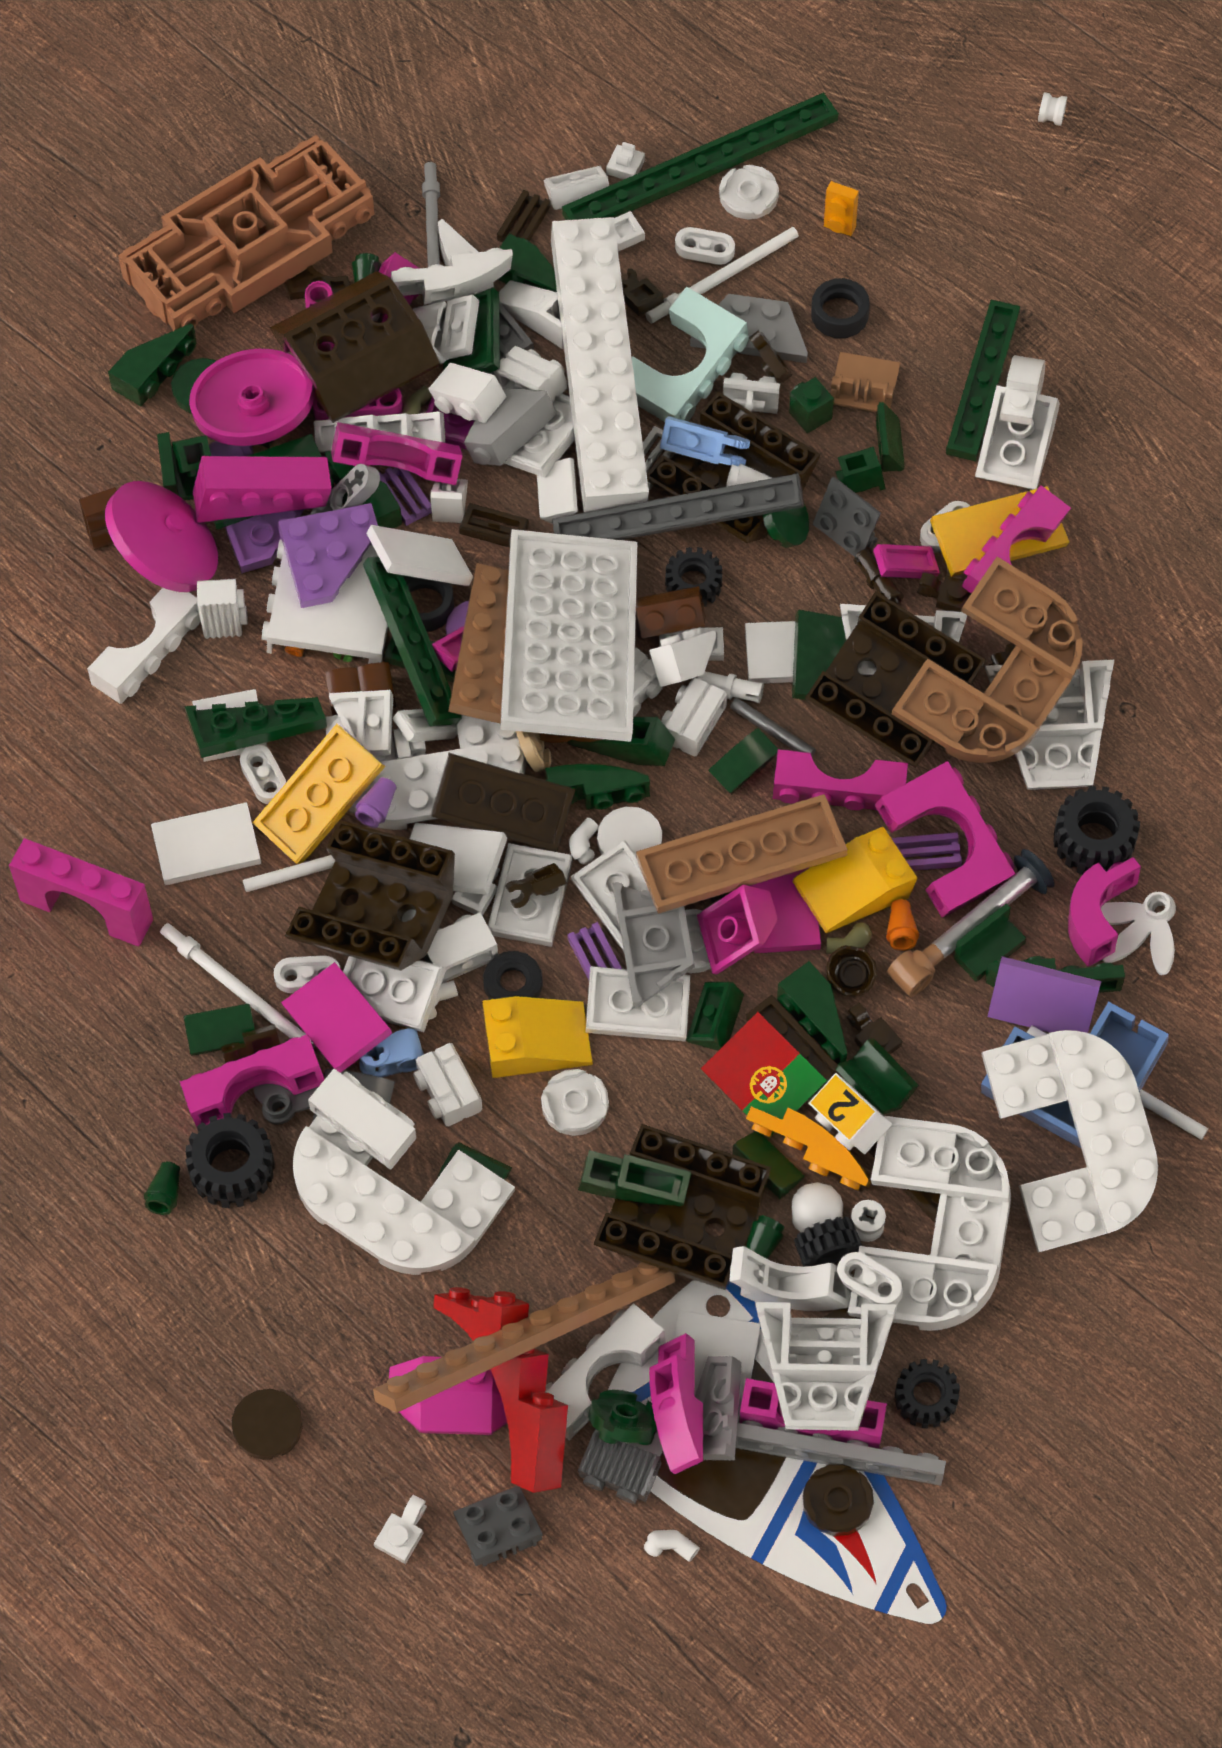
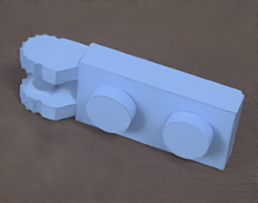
M669 416L665 420L660 448L714 464L722 463L739 466L740 463L745 465L746 460L738 455L724 454L725 444L739 449H749L750 441L736 435H727L728 432Z

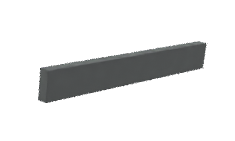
M799 474L558 517L553 518L552 521L554 534L624 540L804 507L800 476Z

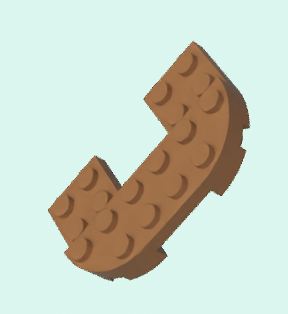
M996 557L961 610L964 614L1016 645L986 691L982 693L927 658L892 710V715L945 747V753L960 760L974 763H990L1004 760L1018 753L1031 742L1071 683L1079 665L1083 641L1077 624L1078 619L1067 602L1053 590L1001 558Z

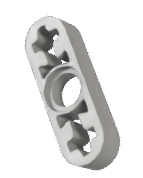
M364 464L356 465L331 490L327 505L325 507L313 508L311 515L362 505L378 488L380 482L378 470ZM347 492V501L345 505L342 506L343 496Z

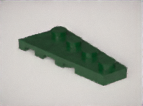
M318 697L276 700L274 705L259 704L258 701L245 702V707L226 708V703L212 704V709L197 710L196 705L184 706L186 717L201 758L327 728L326 717Z

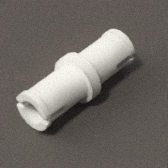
M704 672L703 675L698 676V679L707 682L710 686L713 685L724 690L727 693V699L731 700L732 697L756 703L761 702L764 683L738 679L737 675L730 673L728 676Z

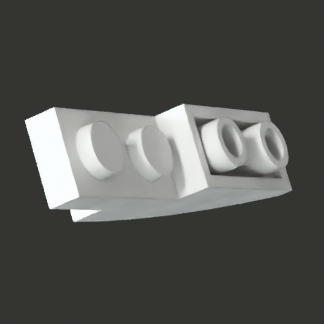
M492 248L486 252L475 253L461 251L451 255L450 266L435 264L428 268L420 269L403 267L397 271H392L391 279L403 296L422 294L424 305L447 301L476 292L499 279L511 269L513 253L512 249L503 250L501 248Z

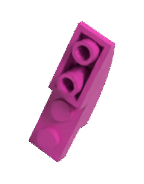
M686 1333L658 1346V1364L649 1367L654 1419L670 1471L674 1474L703 1461V1403L694 1396L695 1340Z

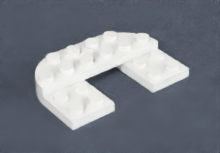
M338 715L326 717V735L336 724L344 728ZM462 715V719L456 724L460 749L396 759L392 734L391 755L375 756L386 767L350 807L349 811L355 813L357 811L356 804L381 777H384L394 782L397 789L394 792L385 822L380 823L378 828L402 830L407 829V824L438 819L431 817L430 814L448 753L525 774L527 760L521 749L516 731L500 729V723Z
M1071 1030L1051 1032L1043 1036L982 1052L999 1118L1002 1119L1068 1101L1087 1166L1019 1185L1037 1252L1108 1234L1132 1222L1144 1210L1154 1192L1158 1175V1161L1137 1083L1124 1057L1103 1039L1086 1032Z
M362 1085L359 1086L366 1093H371V1091H369ZM387 1102L388 1105L386 1107L393 1113L401 1112ZM318 1115L309 1127L305 1126L294 1151L293 1173L300 1199L308 1212L322 1225H328L373 1255L383 1266L404 1274L421 1275L424 1272L440 1269L443 1271L459 1263L474 1249L515 1192L513 1185L458 1150L420 1202L367 1167L373 1156Z
M885 1116L892 1125L877 1142L871 1176L872 1185L940 1193L930 1255L865 1246H859L858 1252L891 1270L901 1280L903 1295L897 1303V1309L892 1322L919 1326V1330L926 1331L954 1327L978 1313L988 1302L997 1285L1011 1203V1190L1007 1171L1001 1157L989 1145V1142L972 1130L946 1123ZM856 1268L854 1278L861 1276L863 1271ZM885 1286L880 1289L879 1293L883 1296L889 1295L892 1288ZM851 1291L848 1314L851 1317L861 1318V1304L873 1303Z

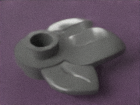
M263 1084L255 1086L254 1093L258 1101L263 1104L262 1112L265 1119L272 1124L279 1125L291 1120L296 1112L309 1109L308 1099L318 1087L293 1095L288 1089L280 1085ZM279 1107H285L283 1110L275 1112Z

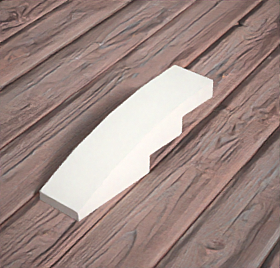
M442 412L412 415L407 413L384 416L365 415L342 418L334 423L330 419L314 421L315 443L320 453L331 452L337 422L445 443L444 413Z

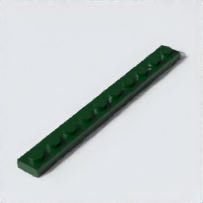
M823 92L562 206V215L566 220L616 218L838 121L839 113Z

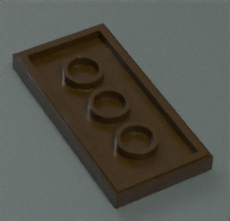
M448 753L430 816L473 829L504 832L508 839L557 852L575 789Z

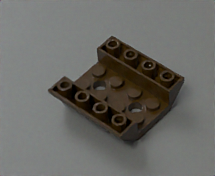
M378 271L270 327L271 332L285 353L292 352L315 386L317 401L332 423L440 366V362L422 322L393 280ZM378 313L386 314L389 317L383 323H376L372 320V317ZM323 342H331L335 345L328 352L318 349V346Z
M720 392L700 412V425L728 432L727 435H736L750 441L749 449H739L725 444L724 454L743 457L746 460L745 466L768 477L777 478L799 474L803 492L820 458V453ZM678 453L671 460L663 455L647 473V481L671 497L726 487L731 465L712 463L715 466L712 470L703 471L698 466L707 461ZM762 515L715 523L745 543L764 539L768 535Z
M875 591L858 617L857 625L826 672L823 671L805 699L916 768L932 748L935 741L892 715L893 708L927 658L970 685L973 684L986 659ZM863 661H870L875 665L876 672L869 677L862 676L858 672V665Z
M339 820L326 848L335 859L334 865L313 909L298 907L285 936L288 939L402 971L426 956L453 898L455 853L445 848ZM359 894V899L355 904L345 905L349 896ZM412 909L416 910L415 916L407 922L402 921V916L405 912Z
M641 1124L630 1151V1156L690 1171L691 1175L684 1205L658 1204L660 1209L656 1213L646 1214L640 1209L643 1203L615 1199L610 1214L605 1213L594 1245L726 1290L730 1284L733 1248L746 1247L752 1223L756 1221L771 1167ZM718 1223L724 1228V1233L716 1237L710 1236L705 1231V1228L709 1224Z

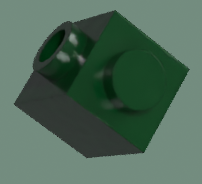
M814 377L808 382L799 383L790 392L789 413L808 434L832 419L834 397Z
M207 435L171 442L178 473L186 472L187 477H193L198 473L202 456H211Z

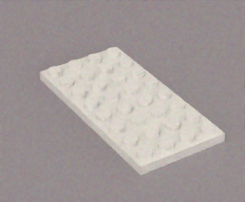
M511 530L500 729L631 742L633 734L637 542Z

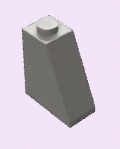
M502 388L507 396L486 423L475 420L464 441L473 462L481 465L501 466L553 419L556 411L547 391Z

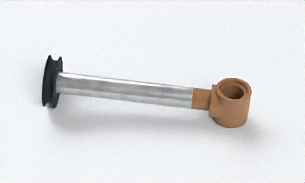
M1022 849L1021 856L1015 855L1013 859L1018 872L922 952L919 950L914 952L908 950L893 961L887 970V974L909 997L918 995L929 985L934 977V967L956 949L958 940L1006 903L1010 905L1030 887L1041 894H1046L1047 887L1053 888L1055 886L1050 871L1033 852Z

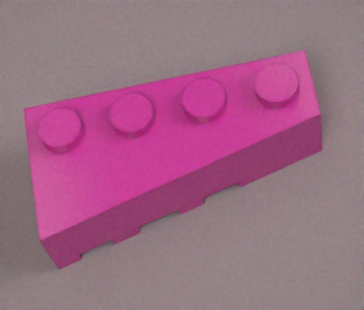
M202 456L193 489L196 522L201 523L325 507L331 492L327 457Z

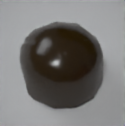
M848 945L841 946L829 957L826 965L827 981L831 984V988L841 995L850 997L862 996L874 985L877 977L876 962L863 948Z

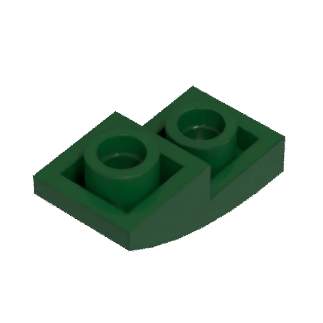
M757 728L729 750L708 771L732 795L755 772L758 774L777 756L778 748Z

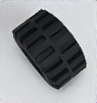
M1088 786L1086 792L1081 788L1075 791L1074 797L1069 795L1065 799L1064 805H1061L1058 811L1053 842L1054 847L1058 848L1057 855L1059 858H1066L1065 865L1072 868L1075 866L1077 867L1076 872L1083 875L1084 871L1099 863L1107 872L1113 864L1117 862L1123 863L1132 857L1140 829V821H1137L1139 815L1136 809H1131L1133 803L1128 798L1125 800L1121 799V792L1116 790L1113 794L1109 792V787L1103 786L1102 790H1096V786ZM1088 823H1098L1107 827L1113 836L1103 840L1092 839L1086 836L1079 827Z
M223 1113L224 1118L217 1120L215 1115L209 1118L210 1123L208 1125H205L203 1122L197 1126L198 1134L192 1132L189 1137L190 1145H186L185 1153L187 1159L185 1160L194 1188L196 1187L198 1194L202 1198L207 1196L208 1202L213 1205L221 1201L223 1208H230V1203H236L237 1207L244 1206V1200L249 1199L252 1203L258 1199L256 1194L258 1191L264 1194L268 1189L267 1182H272L274 1176L272 1170L275 1169L270 1139H268L263 1127L259 1129L257 1121L251 1119L247 1122L245 1115L238 1114L237 1118H232L231 1113ZM238 1149L249 1155L247 1162L241 1168L232 1172H222L211 1166L214 1158L225 1150Z

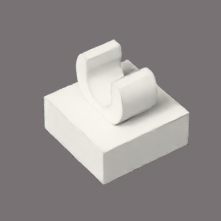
M623 142L622 146L617 144L606 167V174L623 180L638 174L645 161V153L635 150V145Z
M400 729L394 730L396 759L425 755V741L408 742Z

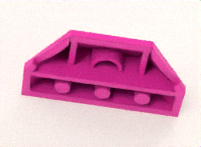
M422 1356L391 1366L389 1379L395 1376H402L415 1370L422 1363L432 1362L441 1357ZM490 1369L399 1412L420 1433L492 1435L507 1424L502 1398Z

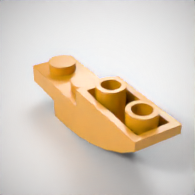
M751 1106L746 1117L748 1121L754 1123L751 1129L768 1137L771 1136L772 1131L785 1136L782 1143L800 1151L804 1145L808 1146L803 1159L810 1162L809 1170L825 1177L828 1176L829 1171L842 1176L839 1183L859 1191L861 1185L867 1188L870 1187L871 1180L858 1160L822 1126L790 1108H787L782 1120Z

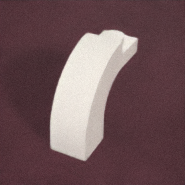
M1013 356L1007 377L1000 420L1031 425L1037 395H1041L1044 382L1045 360Z
M745 1246L733 1248L729 1281L741 1287V1296L755 1302L791 1303V1309L828 1311L849 1308L851 1290L842 1284L837 1271L838 1266L835 1264L826 1263L805 1267L789 1266L770 1261Z

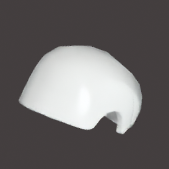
M819 1182L806 1184L799 1188L793 1196L792 1222L801 1233L807 1227H814L815 1223H825L826 1219L831 1218L833 1221L836 1217L843 1218L841 1196L831 1185Z

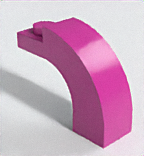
M1134 857L1123 863L1117 862L1113 864L1107 872L1099 863H1096L1080 877L1073 890L1068 915V933L1072 946L1087 967L1113 954L1116 950L1118 933L1103 916L1101 907L1110 899L1138 884L1141 866Z

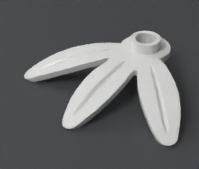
M1153 892L1146 897L1143 904L1108 902L1101 907L1102 914L1110 925L1133 922L1118 935L1116 950L1113 954L1103 959L1105 963H1113L1127 957L1138 949L1148 935L1151 934V956L1157 973L1165 975L1170 971L1174 960L1175 947L1168 921L1174 916L1176 911L1175 902L1170 895L1163 892ZM1158 906L1165 907V909L1161 912H1154L1155 908Z

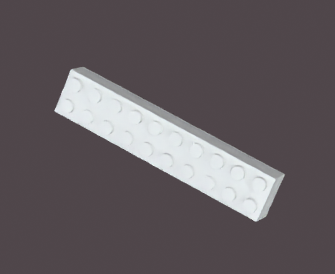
M614 217L552 221L551 246L584 513L648 501L649 489Z

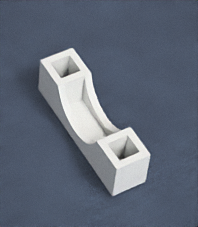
M162 588L150 601L153 619L156 622L151 635L144 642L130 648L108 646L87 668L91 685L119 704H122L127 697H132L138 691L140 683L149 674L151 675L156 672L161 664V660L169 652H173L178 648L184 635L199 625L201 620L197 597L189 592H176Z
M634 1303L626 1311L624 1309L620 1310L613 1317L610 1327L602 1335L597 1334L590 1340L586 1351L579 1359L573 1358L566 1364L562 1370L563 1375L554 1384L552 1382L546 1384L545 1393L554 1395L555 1400L568 1405L565 1437L569 1441L589 1421L588 1414L591 1401L588 1391L594 1377L601 1370L613 1364L629 1363L642 1367L658 1351V1346L666 1343L664 1329Z

